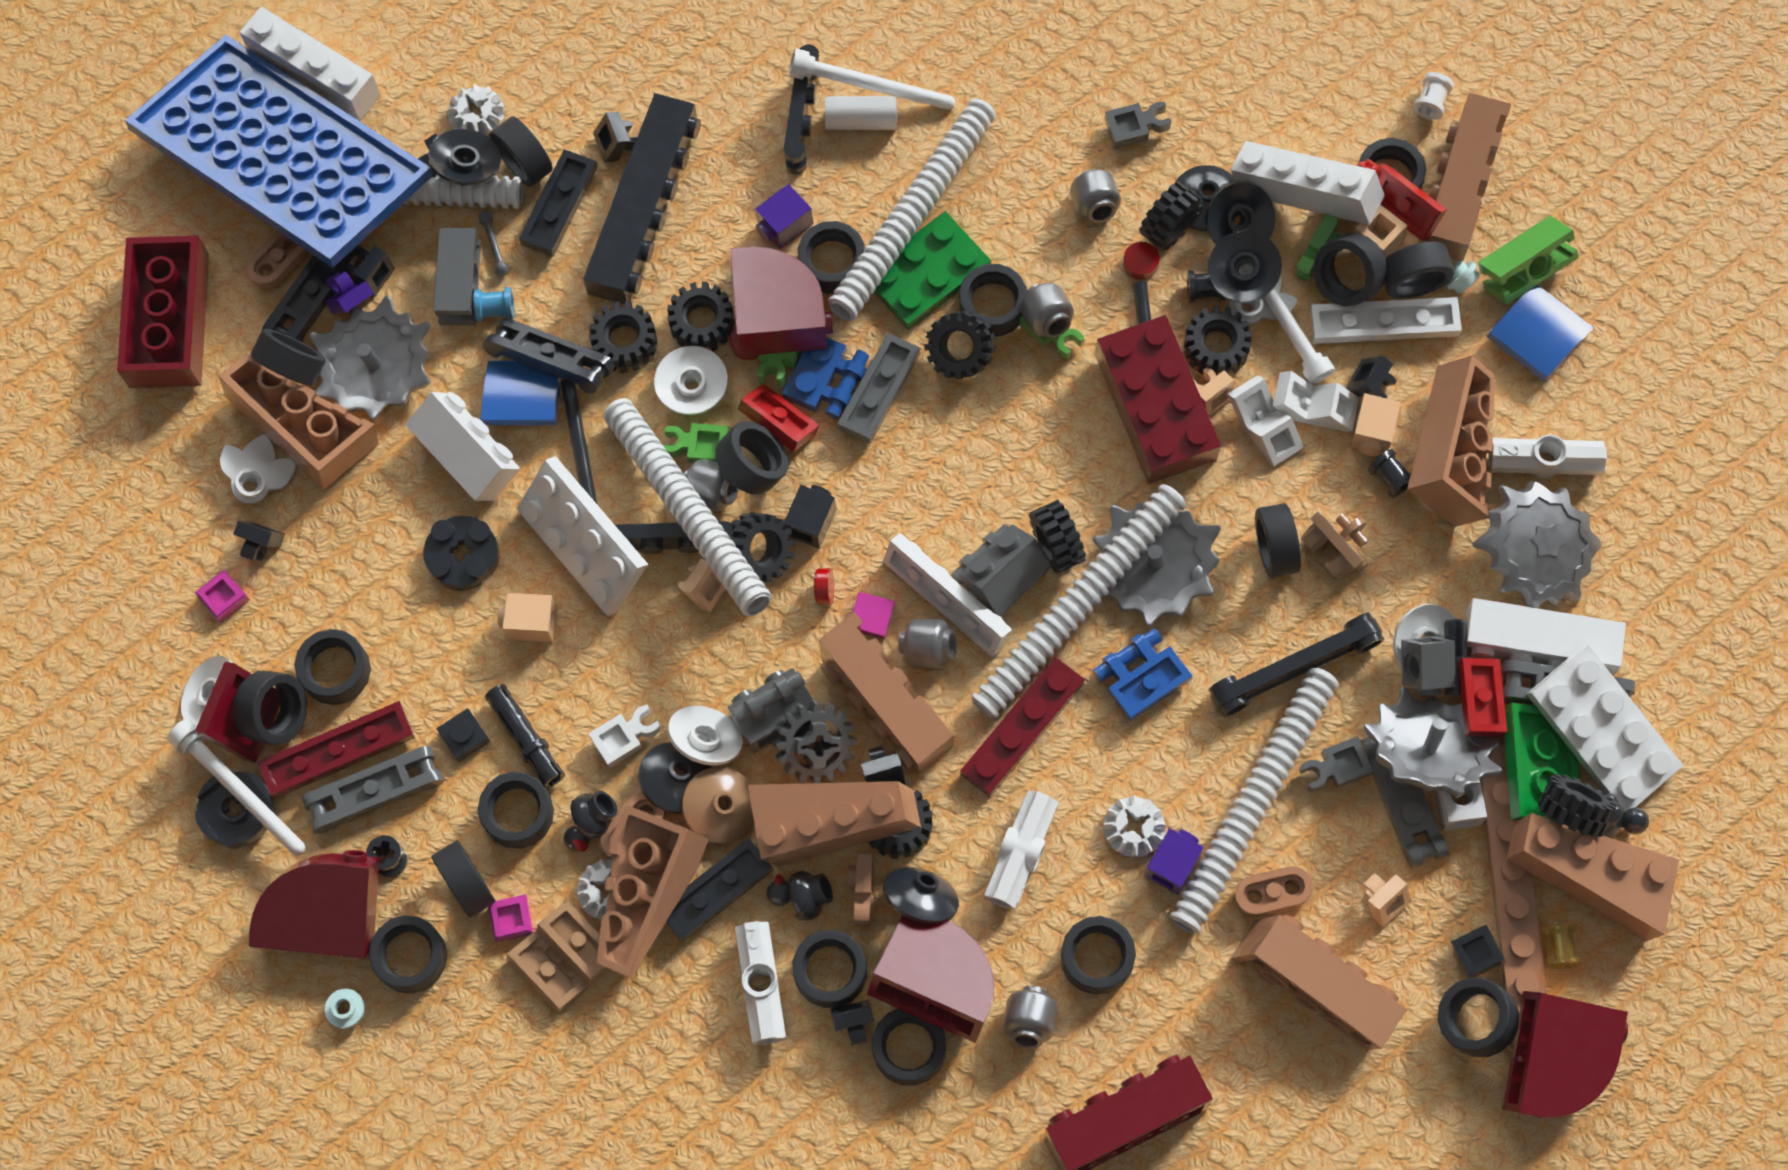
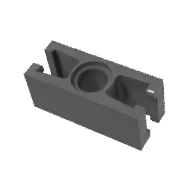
M439 228L434 313L438 316L440 325L476 326L474 290H477L479 285L481 242L480 239H477L476 228Z

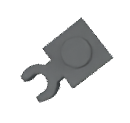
M1156 102L1143 112L1139 103L1105 111L1104 119L1114 149L1149 140V130L1159 133L1168 131L1171 128V119L1159 120L1155 117L1158 114L1165 113V102Z
M1358 736L1323 749L1321 752L1323 762L1308 760L1299 768L1301 774L1310 770L1318 774L1319 779L1308 784L1307 789L1309 792L1320 790L1326 780L1331 778L1335 787L1339 788L1370 776L1374 771Z

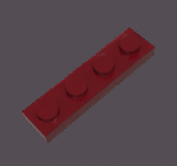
M1054 657L960 770V775L988 797H991L1085 684V679L1057 657Z
M398 701L262 759L257 763L270 796L276 799L413 740L416 737L401 702Z

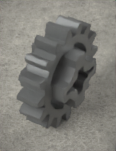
M811 700L809 709H805L804 706L798 703L796 704V715L793 716L788 712L783 714L788 721L786 726L776 725L775 727L782 734V738L773 740V745L777 749L782 750L775 755L776 760L780 764L786 763L783 770L788 775L796 772V778L801 783H804L808 776H810L813 783H820L822 775L833 781V771L835 769L846 772L847 769L842 763L844 759L854 760L855 755L848 750L849 746L858 744V740L855 737L848 735L855 729V726L850 721L844 722L847 714L841 709L834 712L835 706L830 702H826L822 709L816 700ZM824 719L832 722L837 732L834 733L832 730L826 731ZM816 736H819L821 741L815 742ZM815 742L814 748L812 749L809 746V743ZM793 752L804 754L806 765L798 762Z

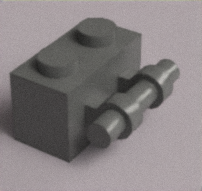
M1003 524L995 533L989 532L982 539L983 544L971 555L966 554L958 562L960 566L950 574L960 585L965 583L968 590L976 596L977 600L998 616H1002L1052 568L1036 539L1013 524L1010 527Z
M793 668L786 672L779 670L767 677L764 681L765 684L753 692L748 689L736 695L731 701L732 704L728 706L730 718L741 732L742 737L753 754L772 744L773 740L782 738V734L775 727L776 725L786 726L788 721L783 715L785 712L793 716L796 715V704L798 703L804 706L805 709H809L813 698L804 686L806 683L799 671L795 672Z

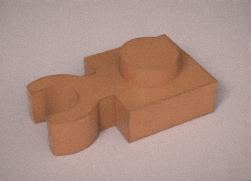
M857 854L856 865H849L848 888L855 889V926H870L874 867L873 854Z

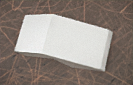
M1286 371L1279 373L1273 407L1292 417L1297 422L1351 432L1353 431L1359 397L1338 383L1313 386L1294 372Z
M1257 375L1227 394L1240 425L1270 465L1276 466L1304 448L1292 417L1273 407L1274 400L1265 379Z

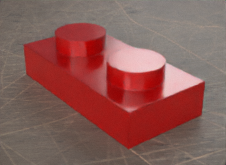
M761 384L742 398L738 407L740 412L756 424L764 426L792 452H795L813 438L819 428L817 423L765 384Z
M1462 658L1458 662L1465 736L1503 737L1507 733L1500 659Z

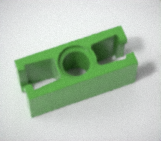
M1548 216L1478 262L1480 272L1484 276L1488 275L1492 278L1491 280L1486 279L1483 281L1484 290L1507 305L1578 259L1577 249L1565 242L1570 243L1575 239L1573 229L1554 217Z

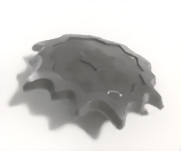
M385 296L377 308L371 312H366L356 305L350 311L349 321L336 320L330 333H311L310 338L314 346L326 359V363L319 375L322 383L315 390L317 395L321 398L335 400L337 404L348 409L349 413L364 410L372 420L377 419L381 411L388 405H405L411 393L423 389L430 384V378L423 369L428 357V350L422 344L430 324L428 322L417 325L413 324L409 313L398 314L394 309L392 299L389 296Z
M1532 481L1528 483L1527 488L1523 491H1516L1505 485H1500L1498 490L1503 499V505L1489 512V530L1475 540L1472 545L1474 548L1488 552L1492 558L1490 568L1503 573L1504 578L1500 585V592H1521L1524 597L1525 606L1531 608H1538L1545 601L1557 605L1564 597H1568L1576 604L1579 603L1581 598V579L1590 574L1592 555L1602 546L1600 539L1590 529L1589 515L1572 507L1569 492L1564 487L1552 493L1538 482Z
M1139 502L1135 510L1126 511L1116 505L1111 506V531L1108 534L1093 538L1094 543L1102 550L1103 554L1105 553L1104 547L1113 544L1112 538L1121 535L1120 529L1128 527L1127 521L1136 518V511L1144 509L1143 502ZM1177 511L1178 517L1170 519L1171 524L1169 527L1162 528L1163 533L1161 536L1155 535V542L1147 544L1148 550L1145 553H1139L1140 559L1137 562H1131L1132 568L1123 571L1124 577L1122 579L1117 578L1115 580L1117 585L1114 588H1108V596L1113 597L1117 601L1122 611L1136 610L1142 613L1145 624L1149 627L1153 626L1162 614L1184 615L1192 598L1214 594L1208 575L1220 561L1219 557L1212 551L1211 546L1218 537L1221 526L1199 525L1194 521L1190 511Z
M1402 687L1400 689L1399 702L1396 705L1389 706L1384 703L1379 705L1380 723H1367L1364 725L1366 734L1378 744L1376 760L1389 769L1391 778L1398 783L1412 784L1428 792L1442 790L1454 797H1460L1465 794L1464 788H1473L1480 784V779L1495 777L1502 772V767L1492 762L1488 757L1498 747V741L1484 739L1482 736H1465L1462 703L1453 706L1446 705L1435 696L1425 701H1418L1414 699L1407 688Z

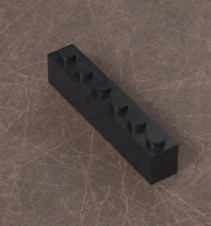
M654 93L583 277L587 294L614 302L619 301V303L624 305L625 301L630 302L632 294H638L643 278L641 274L644 262H650L654 252L653 238L656 231L661 232L665 224L666 211L664 209L667 201H673L678 187L676 177L679 170H684L687 166L689 159V149L687 148L691 139L695 140L700 131L701 119L697 118L694 103Z

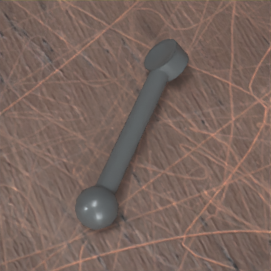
M484 210L479 213L478 219L480 224L485 226L496 261L495 272L499 276H505L509 272V267L503 262L492 228L493 216L490 211Z

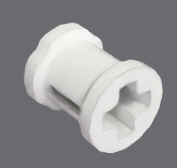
M1428 72L1422 80L1424 87L1420 98L1415 99L1412 108L1416 114L1423 118L1437 120L1443 117L1445 111L1443 104L1447 94L1453 90L1454 82L1450 77L1441 73Z

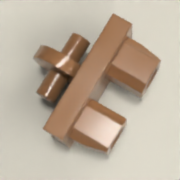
M1319 511L1310 518L1314 523L1300 539L1314 554L1331 541L1339 551L1328 559L1324 566L1337 580L1350 574L1354 569L1361 572L1368 566L1348 543L1352 539L1361 548L1369 541L1361 533L1367 524L1363 517L1351 521L1342 513L1335 520L1343 528L1340 533Z

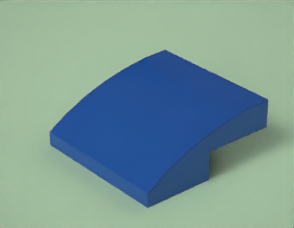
M1537 285L1527 291L1488 333L1487 338L1545 382L1564 363L1568 355L1587 338L1593 327Z
M488 361L483 390L481 421L485 425H556L561 378L518 361Z

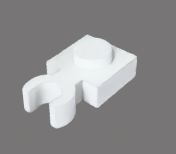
M648 705L639 707L628 722L625 721L622 714H619L588 733L609 768L642 749L638 738L641 736L652 737L660 732L661 726L658 721L650 726L641 724L642 719L651 713Z

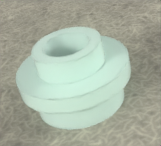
M1463 261L1458 262L1453 266L1455 271L1453 278L1445 286L1449 290L1454 289L1457 294L1464 292L1480 276L1475 269L1477 265L1473 261L1467 264Z
M351 989L335 991L329 996L325 1004L326 1018L332 1025L341 1029L351 1028L358 1024L365 1012V1004L362 997ZM342 1002H349V1012L343 1015L339 1014L338 1006Z

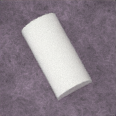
M828 96L825 98L826 130H897L896 97Z

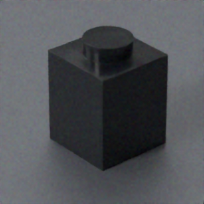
M800 484L784 521L786 522L784 527H789L792 531V534L787 537L820 549L837 510L835 497L831 496V492L820 486L812 485L809 488Z

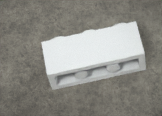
M431 392L405 425L475 501H494L520 470L518 465L512 460V453L505 446L496 443L488 434V427L466 411V404L459 396L451 392Z

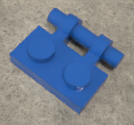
M826 337L827 349L803 351L782 392V396L785 400L813 412L817 411L822 400L830 404L825 413L833 419H838L842 410L846 409L852 398L850 394L857 381H861L867 371L865 365L870 356L862 350H857L853 359L847 361L843 359L847 352L846 345ZM836 373L843 375L838 388L829 387Z
M1155 628L1145 635L1139 633L1130 639V645L1116 654L1111 652L1102 658V664L1092 670L1099 682H1102L1111 675L1117 679L1116 683L1108 687V693L1130 722L1192 680V674L1170 646L1159 654L1153 649V646L1162 641L1161 635ZM1137 657L1143 658L1145 663L1131 673L1125 667V665Z

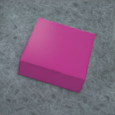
M225 569L195 592L220 623L250 600Z
M858 592L853 612L863 622L860 625L861 633L885 640L894 611L895 601Z
M526 894L498 900L489 906L496 943L529 936L534 932Z

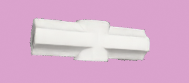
M1551 434L1543 435L1538 439L1492 438V452L1488 453L1490 472L1531 473L1541 479H1548L1556 474L1603 475L1607 460V450L1604 441L1562 440L1558 436ZM1547 452L1554 457L1555 461H1545L1539 453Z
M1028 790L1018 811L1013 827L1008 828L997 856L999 861L984 894L985 899L1005 909H1016L1030 872L1034 873L1046 844L1044 839L1059 802L1041 792Z
M755 921L744 923L735 927L752 1045L778 1043L779 1041L786 1040L769 922ZM757 975H766L771 979L770 986L762 992H756L750 988L752 979Z

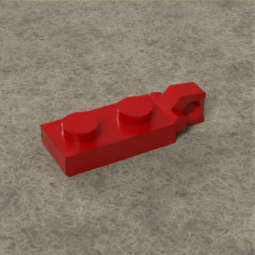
M1370 159L1358 162L1357 166L1376 171L1385 195L1381 205L1407 225V230L1422 241L1428 240L1447 209L1392 167L1384 163L1379 166Z

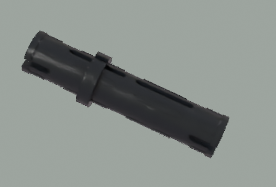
M505 684L497 685L485 694V700L493 708L499 720L521 751L520 757L523 762L529 763L545 788L558 784L565 777V773L548 750L550 746L546 739L540 738L538 733H536Z

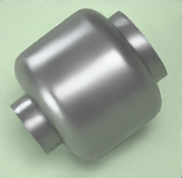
M1086 170L1077 176L1071 184V198L1079 217L1085 221L1094 223L1106 222L1115 215L1120 207L1121 196L1114 178L1105 170Z
M1054 283L1033 285L1027 290L1020 304V311L1033 333L1040 337L1054 338L1062 335L1069 329L1074 316V308L1061 287Z
M701 459L684 472V476L710 510L721 511L736 500L739 489L728 481L721 472L717 462Z
M914 619L908 624L906 631L901 632L899 635L900 654H905L908 664L912 667L940 669L955 657L957 648L956 633L943 620Z
M1026 986L1023 990L1012 993L1006 1002L1003 1020L1004 1032L1011 1038L1014 1044L1020 1047H1040L1042 1043L1050 1040L1054 1034L1057 1016L1055 1000L1047 995L1044 989L1037 986Z

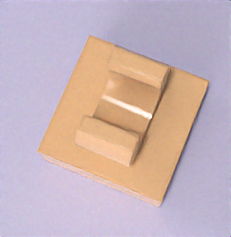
M1206 367L1203 370V377L1208 383L1206 385H1199L1195 380L1194 382L1210 416L1230 401L1227 394L1234 390V380L1225 371L1216 376L1212 369Z
M700 559L697 565H692L688 568L691 575L686 583L679 582L678 587L700 609L711 613L725 588L706 561Z
M1373 874L1363 883V886L1368 889L1366 896L1369 898L1368 903L1372 918L1383 927L1411 902L1407 883L1396 874L1387 883L1376 874Z

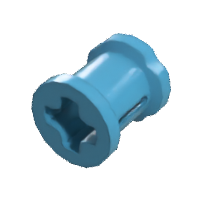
M505 287L504 291L482 293L480 289L474 290V310L477 322H483L488 317L500 316L514 319L515 305L512 288Z

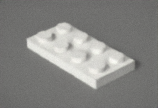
M557 457L549 458L542 464L518 505L517 510L606 616L618 612L648 564Z
M1589 645L1579 648L1526 693L1604 793H1611L1618 799L1623 813L1630 808L1638 806L1683 767L1680 760Z

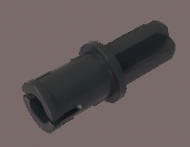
M1449 619L1444 623V639L1455 641L1456 687L1445 688L1444 695H1461L1458 662L1462 658H1471V656H1467V623L1463 619Z

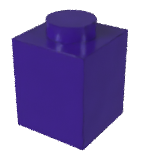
M787 184L755 209L757 218L755 227L758 233L766 242L772 240L779 249L813 225L812 208L790 184Z
M1169 828L1147 866L1145 877L1179 895L1201 857L1204 847L1198 844V838L1182 829L1176 832Z

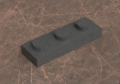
M887 333L837 423L839 430L869 444L872 443L920 356V347Z

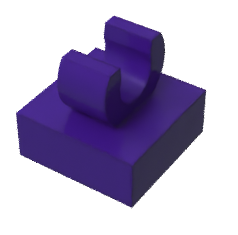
M337 272L326 280L329 288L335 294L325 301L332 314L346 313L374 294L367 281L352 282L346 272L342 274Z

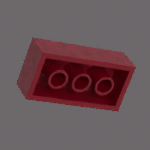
M198 235L126 238L117 372L129 388L202 386L209 253Z
M1163 315L1098 338L1095 357L1147 483L1151 484L1216 461L1221 449L1220 441L1167 316Z
M1178 1054L1171 1056L1156 1065L1158 1069L1154 1071V1074L1145 1078L1142 1072L1123 1081L1121 1083L1122 1087L1118 1092L1109 1096L1107 1091H1103L1090 1097L1085 1101L1086 1105L1081 1111L1073 1114L1071 1109H1067L1049 1119L1050 1124L1045 1129L1044 1141L1058 1169L1091 1170L1207 1111L1213 1101V1097L1192 1057L1189 1055L1180 1060Z

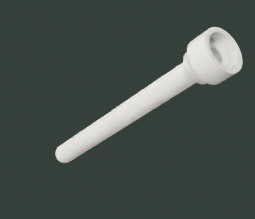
M795 48L791 57L788 70L789 77L803 80L804 77L811 78V75L946 110H950L955 106V99L952 96L815 61V57L809 56L808 51Z
M1248 264L1243 265L1248 274H1251L1253 267ZM1274 288L1264 299L1304 361L1302 363L1304 368L1302 373L1311 385H1315L1328 378L1335 371V368L1327 356L1323 357L1320 352H1315Z
M190 719L179 722L169 732L167 741L178 752L191 753L293 855L299 856L304 853L305 844L202 743L203 737L194 732L197 726Z

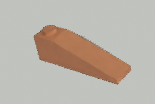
M625 805L610 841L609 854L612 855L610 877H606L605 890L608 891L606 914L601 919L597 964L627 977H633L694 877L709 841L708 838Z

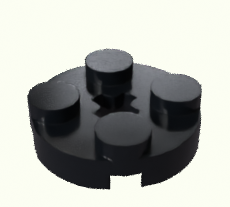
M455 516L434 523L431 533L425 541L423 556L431 575L441 585L448 589L464 591L476 588L482 584L481 581L486 579L489 574L492 575L499 563L500 550L498 542L487 523L470 516ZM465 545L466 549L471 550V554L465 555L463 561H457L456 555L452 553L458 546Z
M231 770L276 815L274 801L269 794L266 784L253 773L233 772ZM214 776L200 789L197 797L199 801L197 811L195 810V819L201 831L216 844L226 846L229 849H238L241 846L255 842L267 831V828L244 806L239 816H226L230 810L227 804L232 800L237 804L240 802Z

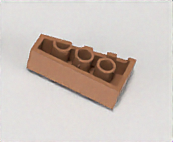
M1470 92L1459 122L1452 121L1445 142L1452 144L1449 153L1442 152L1436 172L1443 174L1440 184L1433 183L1429 195L1446 208L1447 211L1431 237L1423 241L1443 243L1448 249L1450 258L1460 261L1464 260L1470 245L1483 201L1481 198L1484 196L1492 171L1490 167L1494 162L1503 134L1501 132L1511 107L1510 103Z
M245 354L219 375L225 397L323 490L379 444L375 424L364 418L361 420L348 412V409L337 403L332 404L326 401L305 385L301 387L291 380L267 369L256 362L249 354Z
M1472 355L1437 366L1407 488L1454 527L1488 519L1490 505L1485 503V489L1491 488L1492 473L1486 472V454L1492 452L1493 439L1490 438L1487 424L1488 421L1494 418L1495 375Z
M853 612L819 639L823 663L820 668L832 684L835 685L839 682L845 688L847 693L844 696L855 711L859 713L863 709L870 717L869 726L882 741L888 738L896 749L893 753H898L901 764L906 769L912 766L920 774L954 746V736L922 696L919 695L917 698H913L911 693L914 691V688L909 679L900 668L894 667L892 670L889 668V659L883 652L885 649L876 638L869 641L865 638L860 628L863 622Z
M898 781L748 785L761 860L777 867L921 828L914 790Z
M1533 813L1514 822L1507 854L1509 861L1550 885L1555 884L1570 894L1569 897L1581 904L1586 903L1603 913V917L1616 925L1622 924L1634 932L1633 935L1645 942L1665 935L1679 859L1606 836L1592 837L1589 834L1587 836L1582 835L1578 830L1574 832L1564 824L1561 826L1555 820Z
M1284 914L1283 917L1276 915L1256 920L1231 959L1242 966L1246 961L1251 962L1261 969L1259 977L1272 986L1275 984L1284 989L1289 987L1293 990L1292 996L1294 1001L1314 1012H1319L1322 1009L1326 1012L1323 1017L1324 1021L1368 1050L1382 1049L1407 1010L1397 1002L1399 997L1387 987L1382 985L1376 987L1366 979L1367 973L1358 965L1349 961L1344 963L1334 955L1336 950L1330 944L1319 938L1313 940L1302 932L1304 926L1293 917Z

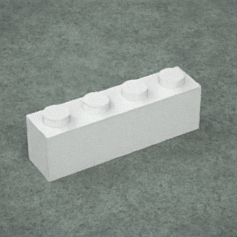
M263 7L256 11L239 32L249 50L359 121L381 95L373 74Z
M1245 141L1230 169L1236 183L1245 182L1260 187L1268 194L1272 202L1325 215L1328 214L1370 225L1385 196L1375 170Z
M1476 598L1472 599L1467 608L1465 619L1467 623V653L1471 654L1472 658L1520 660L1558 667L1579 648L1589 645L1613 676L1622 665L1626 623Z

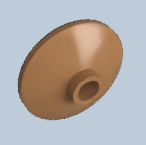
M726 767L708 768L695 775L687 784L682 797L683 816L691 831L708 838V842L715 844L733 842L745 835L754 823L748 785H751L749 781L739 772ZM719 797H725L729 801V808L727 810L719 808Z

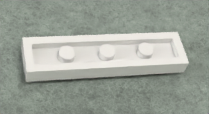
M1458 297L1371 301L1346 307L1334 303L1312 304L1310 309L1313 344L1458 337L1462 331Z
M901 533L890 541L882 562L992 658L1003 649L1012 630L1005 624L1004 620L997 614H993L977 600L971 591L963 588L943 567L938 566L926 556L917 544L910 542Z

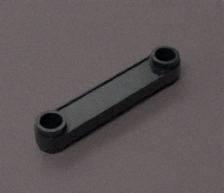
M1369 612L1363 613L1348 621L1343 626L1345 630L1241 679L1237 680L1235 676H1229L1218 681L1208 689L1217 711H1220L1223 717L1231 716L1247 707L1249 699L1306 673L1309 668H1317L1355 649L1358 654L1377 647L1385 640L1382 635V629Z

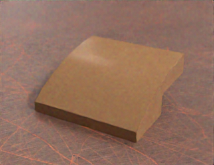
M567 900L537 924V930L509 951L506 960L557 1014H560L608 969L597 964L600 934Z

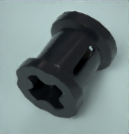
M1188 270V303H1194L1196 299L1218 298L1219 301H1226V298L1219 294L1212 285L1209 273L1195 274L1194 270Z
M1393 448L1381 454L1368 468V472L1371 475L1376 474L1388 487V494L1391 498H1395L1407 490L1411 472L1409 473L1396 459L1397 453Z
M381 835L375 837L366 848L367 856L379 858L378 873L380 875L393 878L405 870L408 857L395 838ZM391 850L394 854L393 858H386L383 863L380 860L381 855H388Z

